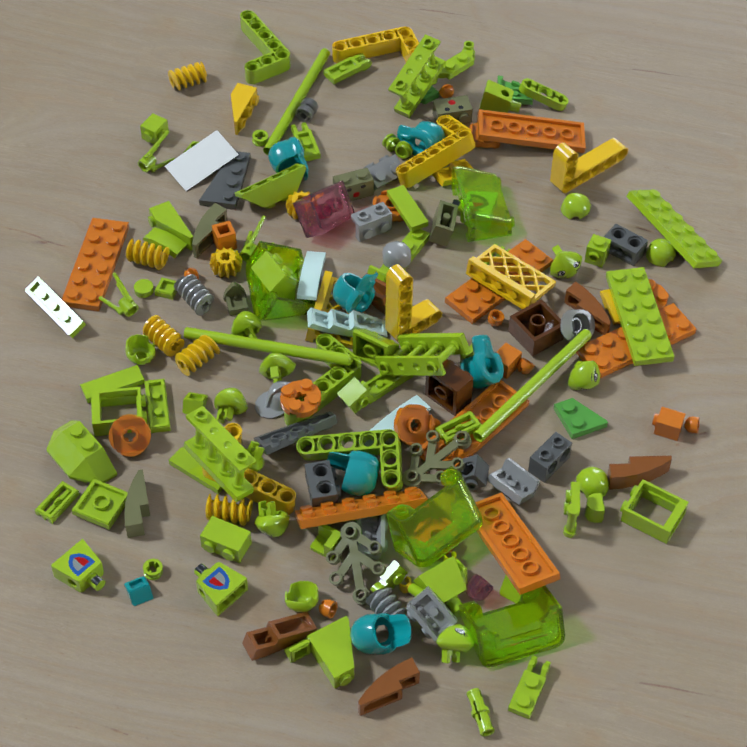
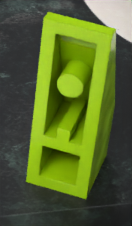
M170 201L149 208L150 216L148 217V222L151 227L160 228L177 236L187 243L185 248L193 250V235Z

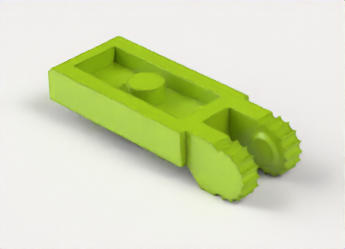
M359 53L324 69V76L330 82L336 84L360 71L367 70L371 67L372 63L369 59L365 60L366 57L363 53Z
M303 122L301 124L302 131L299 132L295 124L291 125L293 137L299 139L304 149L305 161L320 159L319 148L307 123Z
M534 655L528 664L527 670H524L508 706V711L527 719L531 717L545 685L546 676L551 662L546 661L542 666L540 675L533 673L534 667H536L538 657Z

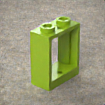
M140 387L91 391L94 436L109 435L113 422L117 420L102 421V407L137 404V416L143 417L147 422V412L143 411V407H146V395L141 394Z
M642 479L638 486L634 485L629 501L625 500L620 508V512H622L621 521L667 544L685 516L689 502ZM642 497L672 512L664 526L634 512Z

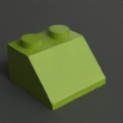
M266 251L251 268L269 292L292 304L295 301L297 283L292 276L293 271L288 266L283 265L282 262L284 260L277 253L273 255Z
M365 328L353 330V353L361 361L375 368H378L375 361L376 356H392L399 349L398 343L382 337L376 332Z

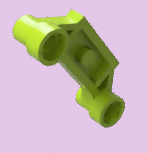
M465 41L463 50L445 61L446 65L432 85L436 84L439 78L450 80L474 65L475 50L472 41Z

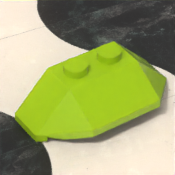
M297 163L235 192V196L265 209L272 208L276 205L275 203L288 200L289 195H293L294 191H298L306 166Z
M71 420L54 430L46 451L69 479L91 483L93 479H97L106 483L117 476V472L104 448L80 421Z

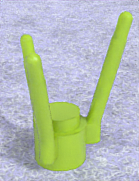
M168 130L138 161V166L142 171L148 172L151 170L155 172L158 168L167 165L175 159L171 158L156 165L157 160L152 155L169 134Z
M264 215L254 233L249 231L243 249L239 253L245 262L252 263L253 260L257 261L275 245L272 242L258 253V247L254 244L266 218Z
M114 272L113 276L117 282L116 286L123 295V298L118 302L119 307L102 296L99 297V300L116 310L119 315L124 313L127 317H130L137 312L139 307L129 295L118 275Z

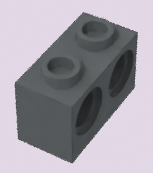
M615 224L604 236L611 239L609 254L632 266H635L646 253L648 240L618 224Z
M555 432L530 456L528 472L545 483L570 458L572 442Z
M330 460L304 464L305 478L312 507L321 506V503L332 501L333 504L338 503L337 498L341 497L339 485H335L334 480H337L335 468H331Z

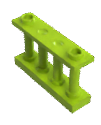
M425 34L389 87L388 91L400 96L399 101L394 107L396 113L410 119L446 65L445 60L434 55V52L441 43L440 40Z
M464 333L400 334L397 337L400 348L392 356H376L375 361L381 375L444 376L446 372L442 363L450 355H466L470 348Z
M204 406L187 414L186 419L196 428L195 436L184 442V448L236 503L253 493L254 487L244 478V472L257 464V460Z

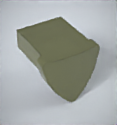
M232 282L226 288L223 295L229 316L237 315L242 311H248L247 294L244 288L236 282Z

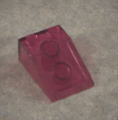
M343 180L311 193L293 203L306 238L325 234L350 219L351 214L355 213Z

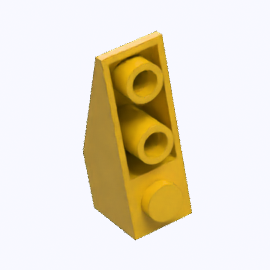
M237 83L231 93L235 135H238L240 130L245 127L247 118L251 117L253 108L259 103L257 87Z

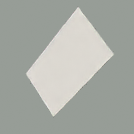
M216 130L165 165V168L187 191L239 154Z

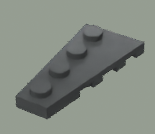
M236 151L239 155L221 167L199 199V205L211 207L214 203H217L223 208L236 210L239 198L235 196V192L242 190L251 153Z
M329 411L254 437V441L260 444L258 447H263L265 449L264 453L268 455L297 442L302 437L311 436L319 431L332 428L333 425L338 423L337 417Z

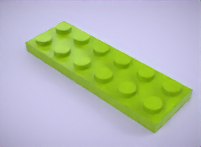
M630 190L626 197L693 268L718 267L723 260L718 256L717 252L706 244V241L694 231L692 226L683 220V217L672 208L669 202L660 196L661 194L657 190Z
M645 268L606 271L608 286L634 366L673 362L675 356Z

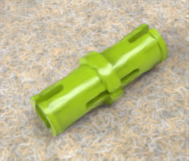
M479 688L469 690L466 695L472 708L471 715L473 719H476L480 735L482 737L489 736L495 732L489 717V707L485 705Z

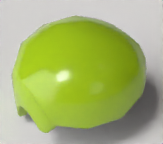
M570 193L563 200L560 209L562 214L568 219L573 217L582 219L589 214L591 204L585 195Z
M658 238L649 244L646 258L656 266L665 267L670 261H674L677 250L667 239Z
M132 335L126 340V356L137 365L150 363L155 357V344H151L146 335Z
M587 467L582 469L576 476V482H580V491L585 494L586 498L594 493H601L604 497L609 491L607 474L600 468Z
M311 581L294 582L290 585L289 592H285V604L290 610L295 612H308L318 603V587Z

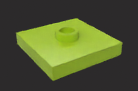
M93 479L73 507L72 514L110 530L125 508L128 492Z

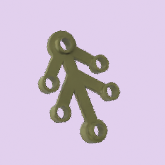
M435 430L427 432L428 447L426 461L419 467L420 456H422L424 451L419 443L412 444L410 446L412 454L410 469L404 472L402 476L403 483L407 487L417 488L422 483L446 484L448 476L442 470L461 472L465 468V464L459 457L454 458L452 461L442 460L457 448L463 450L470 447L472 440L469 433L458 431L454 435V440L436 454L437 443L440 440L439 434ZM465 436L463 440H458L460 437ZM416 448H420L418 452H413ZM456 463H461L459 467H455ZM431 469L440 470L435 475L426 474ZM440 476H445L444 479L438 480Z
M348 522L341 529V541L334 551L327 553L326 560L331 565H337L341 560L340 556L348 545L350 553L338 571L330 574L329 581L334 586L342 585L345 575L352 567L356 588L353 592V600L358 605L365 606L368 605L366 599L371 592L365 587L361 563L371 569L376 576H380L386 570V567L382 562H375L361 553L358 543L367 547L372 555H379L382 552V545L378 541H371L362 535V529L357 523ZM350 529H354L352 535H348ZM374 545H378L376 551H372ZM332 555H336L334 561H330ZM377 566H382L380 572L375 571ZM335 576H340L338 582L333 581ZM360 592H364L362 598H358Z

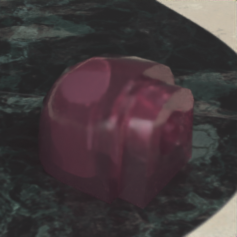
M473 574L466 585V594L475 601L484 600L493 590V586L478 574Z

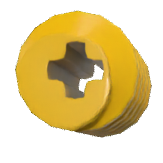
M200 61V64L198 62H195L194 65L188 64L187 68L185 66H182L181 69L175 68L174 72L172 70L168 71L172 88L176 86L178 90H181V85L186 89L188 82L191 86H194V81L199 85L201 78L204 83L207 82V73L202 61Z
M132 238L126 249V258L129 262L134 261L136 264L141 263L143 266L148 265L150 268L155 267L158 270H161L166 265L169 257V247H165L164 251H162V245H158L157 249H155V244L151 243L148 248V242L145 241L141 246L140 239L134 244V239Z
M159 315L151 316L143 327V335L148 336L149 340L167 356H175L184 346L185 341L181 339V335L174 328H171L169 324H166Z
M201 335L199 339L194 340L187 348L177 353L175 361L180 371L184 375L190 376V371L195 372L196 366L201 368L202 362L208 363V357L213 359L214 353L220 354V349L212 338L207 335Z
M210 493L205 507L206 519L210 520L212 516L223 519L226 522H229L231 519L232 524L236 525L239 521L241 526H245L251 517L253 501L250 500L248 505H245L243 498L237 504L233 499L231 502H228L226 495L220 501L219 494L213 500Z

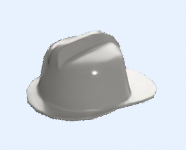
M567 310L561 318V333L568 341H571L583 329L589 330L593 335L595 321L592 314L585 310Z
M277 381L271 385L267 392L260 395L255 402L257 414L264 418H275L284 414L280 404L281 388L291 382Z

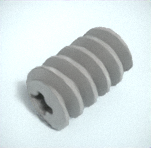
M194 274L180 277L174 283V289L178 291V294L182 296L197 315H203L210 309L214 296L210 294L208 289H205V286L201 284V281Z
M391 588L376 590L366 599V603L370 605V609L375 614L387 613L395 615L406 614L407 612L406 608H401L402 603L396 601L397 596L391 595Z

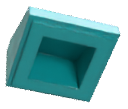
M145 576L124 584L133 606L153 599L151 587Z

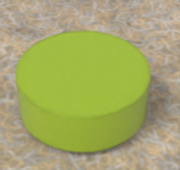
M148 279L138 280L134 284L136 296L140 298L151 296L154 292L153 283Z

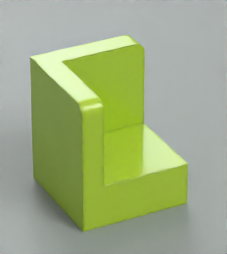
M328 525L318 526V536L310 545V549L326 557L327 553L334 551L341 541L340 531Z

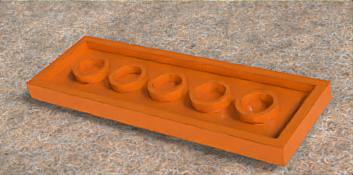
M481 109L478 111V140L555 149L559 144L565 143L575 152H585V128L583 122Z
M92 218L62 300L70 308L100 312L103 302L99 300V297L105 298L129 230V222Z
M526 239L508 251L540 272L550 267L553 262L552 258ZM493 262L494 266H503L502 262ZM507 263V266H516L514 263ZM509 272V275H518V272ZM522 272L523 275L532 276L528 272ZM473 278L445 297V303L471 324L506 300Z
M674 303L659 309L670 345L696 334L695 326ZM622 327L587 342L576 352L582 361L596 362L600 370V378L633 363Z
M500 380L496 384H491L454 418L471 411L478 421L483 424L517 391ZM527 399L483 442H478L473 434H471L472 443L470 447L463 450L457 448L442 461H452L456 457L463 459L473 456L527 408L530 400ZM455 427L450 428V429H448V430H446V431H444V432L450 431V430L454 429ZM441 438L437 443L436 454L446 446ZM428 441L422 445L424 452L420 458L426 461ZM456 463L455 467H459L460 463ZM442 470L446 472L448 477L455 472L454 470Z
M407 487L401 492L390 490L385 491L384 495L379 496L367 494L362 499L345 498L342 499V502L334 504L332 501L321 503V506L312 507V505L301 506L300 510H295V516L300 528L305 529L428 507L429 505L428 498L420 488Z
M502 492L463 507L464 514L519 595L560 580V572Z

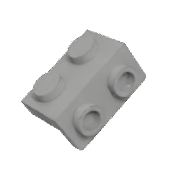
M396 154L390 157L385 155L379 159V163L374 164L372 162L364 167L368 168L374 179V190L398 178L396 168L401 165V162Z
M384 202L351 214V219L356 224V238L359 242L392 229V212Z
M510 458L505 460L501 469L491 473L487 479L497 490L503 492L519 505L533 498L540 484L539 479Z
M385 514L379 515L378 518L366 517L355 519L354 522L362 529V535L371 541H378L382 545V552L379 555H372L368 548L358 543L359 551L371 559L379 560L382 553H385L388 547V540L385 539L388 529ZM378 545L372 547V551L378 549Z
M429 586L409 601L406 607L410 619L414 622L417 621L423 627L421 630L428 639L432 638L435 642L443 630L458 621Z

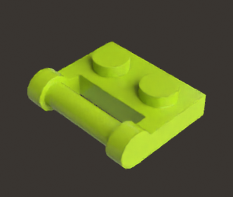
M571 482L570 490H566L563 515H567V524L564 526L563 534L567 538H572L576 535V520L580 513V482Z

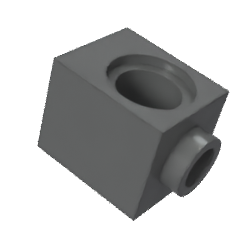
M478 454L463 458L465 468L458 472L457 480L468 491L486 487L489 465Z

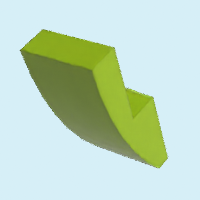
M156 227L143 238L149 245L154 243L155 249H157L158 245H162L163 250L165 247H169V255L174 259L187 246V243L177 236Z

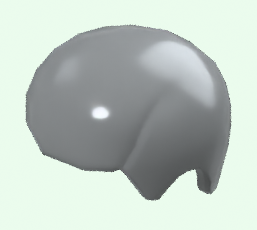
M390 242L383 248L382 256L385 266L391 268L393 265L399 264L402 268H405L411 263V250L404 242Z

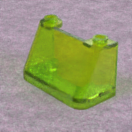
M452 167L451 190L453 196L458 195L464 214V225L468 226L466 233L467 241L472 242L511 236L512 228L515 227L514 217L509 214L501 190L500 177H497L495 173L468 167Z
M259 241L248 259L246 277L253 312L260 321L307 315V311L310 308H314V300L297 299L300 281L298 272L302 269L304 263L301 249ZM266 251L273 255L277 253L284 260L282 262L283 265L288 266L293 271L292 276L297 281L295 300L278 297L277 292H269L251 267Z
M452 466L440 475L441 484L445 487L414 509L409 505L400 504L386 513L394 550L421 568L435 563L480 529L483 524L481 513L462 474Z
M546 585L522 594V602L485 613L482 612L481 606L474 601L459 605V612L464 626L470 631L474 639L473 647L484 667L491 668L557 648L563 644L565 640L563 610Z

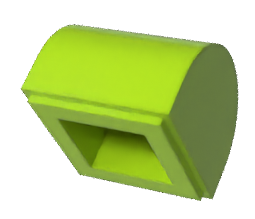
M601 493L591 494L587 498L584 514L586 519L593 523H602L604 519L605 507Z

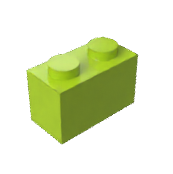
M214 516L210 518L200 534L201 547L209 553L214 552L223 556L226 560L238 563L241 562L252 544L251 531Z

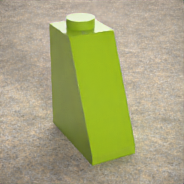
M346 615L307 635V639L310 640L311 653L334 689L339 686H346L354 679L349 618Z

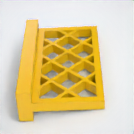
M496 244L477 258L473 256L468 260L466 275L521 309L535 303L556 285L555 280ZM496 252L501 257H493L491 254ZM493 262H502L503 266H494ZM507 263H514L516 266H507ZM509 272H518V275H509ZM522 272H528L532 276L523 275ZM524 281H533L534 285H525ZM538 282H545L547 285H538Z
M325 270L314 309L328 313L331 309L339 310L342 307L339 305L333 307L329 302L334 299L333 285L338 278L332 277L333 272ZM308 328L305 341L313 342L321 334L320 331ZM330 334L345 347L352 349L353 337H350V341L341 339L337 334Z

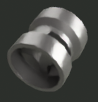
M311 98L303 99L300 107L295 112L296 117L302 122L309 123L319 108L317 102Z

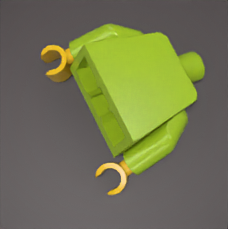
M453 551L450 558L444 554L442 563L419 575L414 580V583L407 576L405 577L406 585L399 584L402 593H410L414 597L429 586L444 604L447 603L454 614L464 608L458 595L467 590V568L457 559V554Z

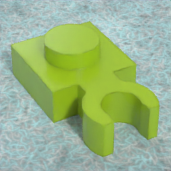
M394 560L379 576L382 579L375 583L370 590L374 592L390 587L394 589L396 585H399L404 580L408 572Z

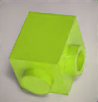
M152 113L140 125L142 139L155 144L167 130L169 131L167 119Z
M593 234L586 248L584 262L602 268L609 256L611 239Z
M355 377L337 393L355 414L360 409L366 407L373 398L369 393L371 388L364 380L359 382Z

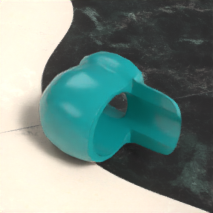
M422 121L415 128L400 125L397 130V138L400 141L408 142L412 146V154L414 156L446 138L444 130L438 124L429 121ZM415 139H419L421 142L416 145Z
M291 137L289 140L277 142L270 148L268 159L276 173L298 163L306 166L303 179L304 181L308 179L309 168L304 158V149L298 138Z
M375 272L373 275L366 274L362 278L352 273L342 274L333 288L334 300L348 314L353 310L361 313L364 312L375 297L373 286L378 273Z
M473 336L472 347L474 355L461 360L460 367L462 370L469 372L473 377V388L480 389L500 382L503 378L504 368L500 355L493 351L489 336Z
M352 451L349 454L329 453L327 460H330L331 467L346 472L341 488L342 491L350 495L364 496L374 490L380 470V462L375 456L363 451Z
M367 614L354 622L350 637L358 651L365 654L385 655L393 652L396 647L410 642L411 624L405 614ZM385 625L388 628L389 637L385 642L379 643L376 630L378 626Z

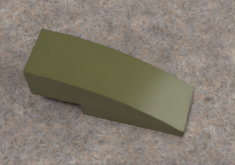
M214 203L207 210L196 228L192 243L195 258H198L214 243L212 225L228 221L227 209L217 203Z
M143 469L138 470L126 498L124 516L128 538L145 535L142 517L150 516Z

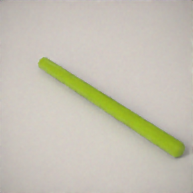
M327 48L321 49L263 148V152L266 155L269 154V150L274 144L281 141L296 115V110L307 96L329 58L330 51Z
M191 327L184 329L185 339L196 340L201 335H207L216 344L268 353H281L285 356L350 366L353 362L352 355Z
M583 329L473 433L474 438L478 442H483L591 339V332Z

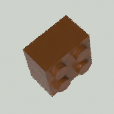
M542 299L510 316L508 332L532 357L564 339L560 327L561 319Z
M446 359L442 363L446 372L444 376H426L425 395L456 416L472 401L473 377L469 372L456 366L453 361Z

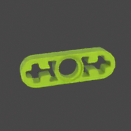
M529 78L523 79L519 86V91L523 95L558 111H563L569 102L564 94Z

